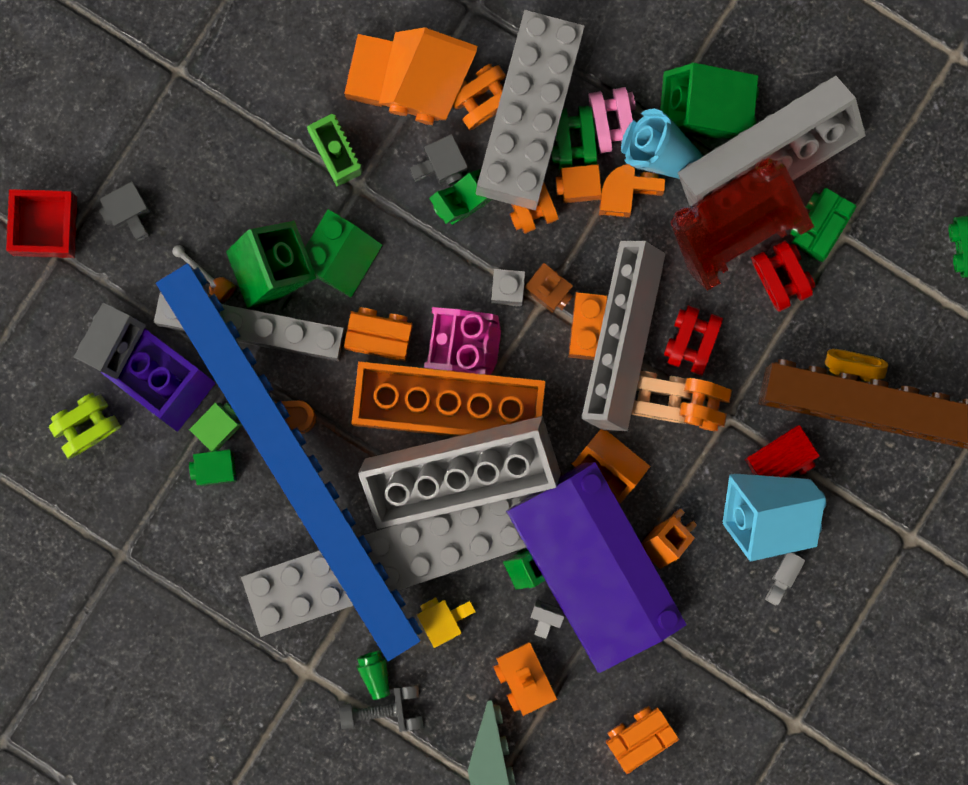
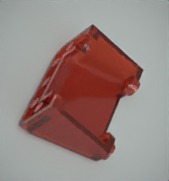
M770 158L761 160L755 165L754 169L692 206L679 209L671 220V226L691 276L707 291L721 283L717 275L720 270L723 273L728 271L725 263L776 233L783 238L787 235L785 230L797 229L798 233L802 235L814 227L786 166L780 161Z

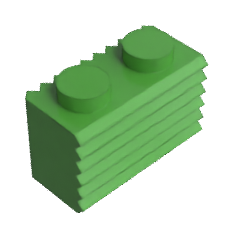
M330 114L307 126L308 132L336 186H340L362 175V166L353 148H351L350 142H348L336 115Z

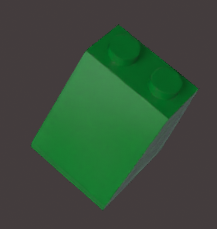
M691 63L665 71L663 74L660 111L666 113L685 135L733 139L742 131L756 125L755 105L759 95V87L757 86L758 75L698 63Z
M295 220L250 229L226 251L247 309L270 304L317 279Z

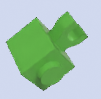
M214 403L189 430L211 452L218 451L242 426V423L237 419L238 417L229 403L225 405Z

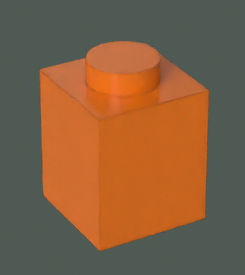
M599 164L561 168V177H555L557 196L563 195V203L601 199Z

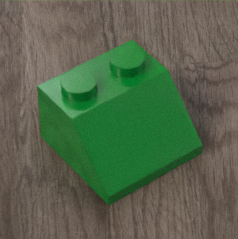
M327 210L305 249L316 278L352 298L383 245L351 222Z

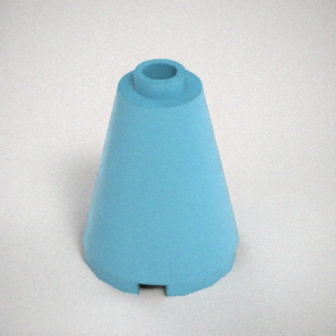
M655 108L640 113L643 117L638 122L633 120L623 135L621 152L625 154V162L637 169L680 179L677 172L684 169L688 164L702 158V153L666 113Z

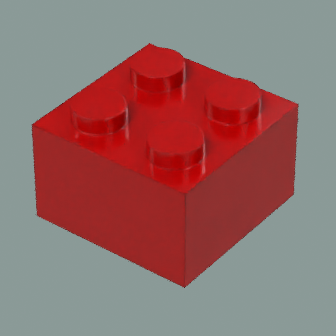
M9 189L6 251L12 256L75 258L77 196L72 191Z

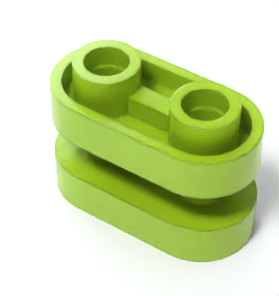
M90 393L77 401L79 406L70 412L64 409L51 417L53 423L48 428L55 438L63 435L66 437L68 442L61 449L68 459L83 453L121 428L115 415L105 419L102 411L108 407L102 395L95 396L94 393ZM91 419L94 426L79 435L75 428Z

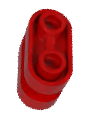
M786 241L773 246L776 256L770 259L765 252L751 257L753 266L778 312L791 307L790 296L795 294L800 301H803L813 296L812 289L816 287L808 271L803 272L798 262L801 260V255L794 244L789 245ZM779 267L782 268L789 281V284L785 286L782 285L775 271Z
M688 305L686 311L679 310L674 324L679 330L676 339L669 338L664 356L669 357L668 364L677 367L680 366L682 359L693 362L690 372L702 376L723 317L711 313L708 322L698 319L700 309ZM693 330L703 333L697 351L687 347Z

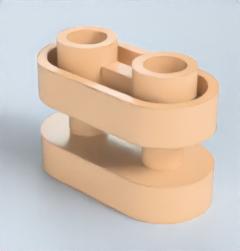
M640 371L636 390L639 391L637 401L634 400L631 415L686 424L684 423L685 417L679 416L681 399H691L692 396L691 393L684 391L686 379L670 376L669 381L657 379L656 373ZM651 394L668 396V406L649 403Z

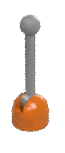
M176 245L173 248L172 252L175 257H181L193 269L199 267L206 280L210 283V295L215 294L221 304L231 297L236 290V286L230 280L224 277L214 279L185 253L183 246Z

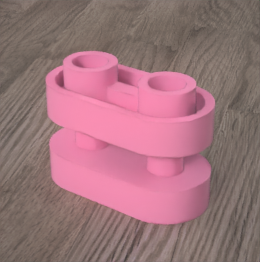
M626 87L613 89L612 99L604 100L601 91L589 93L588 95L589 105L592 107L594 133L599 154L612 152L611 142L621 141L622 144L623 135L629 124L633 121L631 111L636 109L633 92L627 93ZM606 112H616L618 129L609 130Z

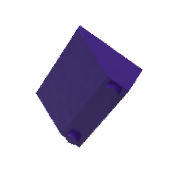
M596 462L581 463L559 477L556 488L536 492L506 511L598 673L662 642L687 625Z

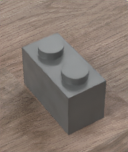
M102 303L98 312L94 315L93 322L85 337L81 340L74 358L117 380L146 325L130 315Z

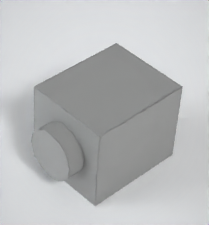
M494 269L491 304L522 306L525 271Z

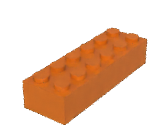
M358 361L352 425L454 437L541 417L545 381Z

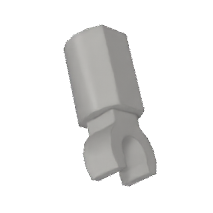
M793 553L784 555L772 578L775 581L765 597L766 601L775 606L780 603L787 587H792L805 562L804 559Z

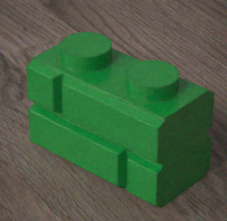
M824 188L820 194L814 192L805 207L810 212L805 220L799 218L790 232L794 236L791 244H794L797 249L807 253L819 262H823L857 206L828 188Z

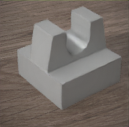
M536 600L530 617L538 620L534 635L546 639L551 625L560 628L565 615L562 609Z

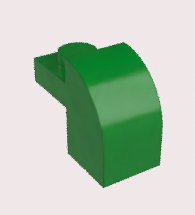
M481 169L468 173L452 187L437 191L429 198L434 205L436 214L446 224L451 223L454 225L464 220L493 200L476 195Z

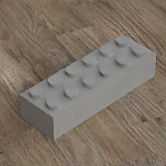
M524 10L477 183L476 195L536 211L584 25Z
M834 76L677 172L691 210L708 232L865 137L856 97L837 76Z
M543 416L365 458L358 472L377 529L557 487L561 474Z

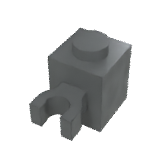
M452 134L425 146L424 152L428 160L410 168L415 183L435 173L439 184L442 185L447 182L448 186L456 184L464 177L463 174L468 172V167Z
M133 182L100 198L103 208L99 209L108 226L113 223L114 227L120 230L128 225L138 242L149 237L140 218L151 212Z

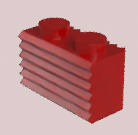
M798 425L744 460L754 475L788 477L796 471L801 476L816 466L813 460L820 456L802 427Z

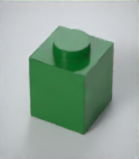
M232 450L193 454L194 461L189 462V472L191 480H196L197 486L237 482L234 452Z
M527 548L503 561L515 589L533 588L545 581Z

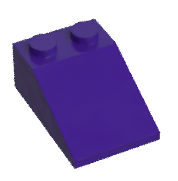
M145 328L118 379L116 380L101 372L177 432L215 385L212 379Z

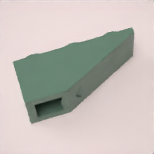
M492 699L487 700L469 762L468 775L470 785H516L512 767L506 768L503 755H508L509 749L506 736H499L497 724L503 723L500 705L493 706Z

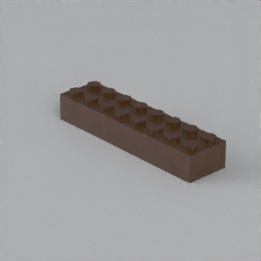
M778 359V362H774L765 368L758 401L759 405L968 449V399L954 402L950 401V395L932 392L931 395L919 394L920 389L910 386H901V388L896 389L888 388L889 382L877 379H870V382L857 381V375L840 372L839 375L835 376L827 375V369L816 366H809L805 370L796 368V362Z

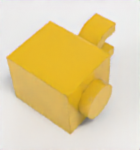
M434 598L420 606L422 612L417 614V617L435 648L462 634L457 622L475 613L471 602L468 601L450 611L445 600L439 603L437 598Z

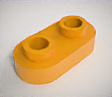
M840 349L828 350L825 365L830 368L829 371L836 375H839L840 372L854 374L870 382V379L878 380L885 378L888 369V363L880 358Z

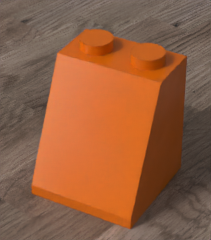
M425 27L395 32L379 104L390 107L389 112L396 115L407 116V113L416 116L415 121L423 124L433 125L434 121L446 120L478 46Z

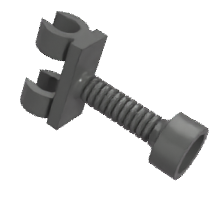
M418 685L394 688L395 703L389 704V706L383 705V707L377 706V708L374 706V708H359L357 710L353 708L351 703L339 705L341 729H352L359 720L364 721L365 719L371 720V718L377 719L390 716L398 718L399 732L423 729L422 716L403 718L401 702L402 699L420 697Z

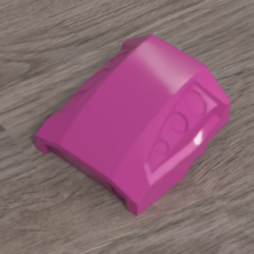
M432 307L434 319L428 361L424 362V368L491 375L497 364L501 337L499 317L489 313Z

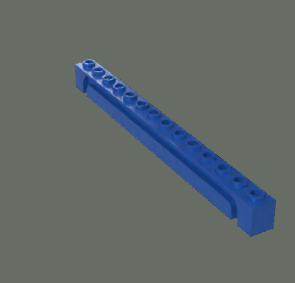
M188 263L156 282L157 287L387 661H390L421 641L418 636L423 633L414 616L408 619L402 610V607L406 606L405 601L397 589L392 592L385 582L390 578L380 562L377 564L373 563L369 556V553L373 550L364 535L359 538L357 537L352 528L356 522L349 510L345 508L341 511L335 500L340 497L331 481L325 484L320 477L319 472L323 471V468L314 454L308 457L302 446L307 442L297 427L292 430L285 420L290 417L281 400L275 403L269 394V392L274 390L265 374L258 376L253 365L257 361L248 347L243 350L236 339L241 337L233 322L231 320L227 323L224 321L220 312L225 309L215 294L209 296L203 287L208 283L199 267L193 270Z

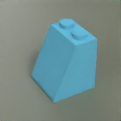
M731 474L729 475L722 524L749 561L817 547L819 533L822 531L821 521L823 510L826 507V498L824 493L817 488L811 479Z

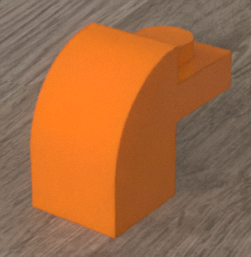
M629 164L616 168L608 175L603 184L599 215L630 217L633 193L662 196L665 188V179H660L658 174L642 172L640 177L634 176L635 168Z

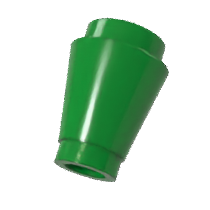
M373 651L357 658L359 665L356 668L372 699H381L390 695L386 658L382 657L381 651Z

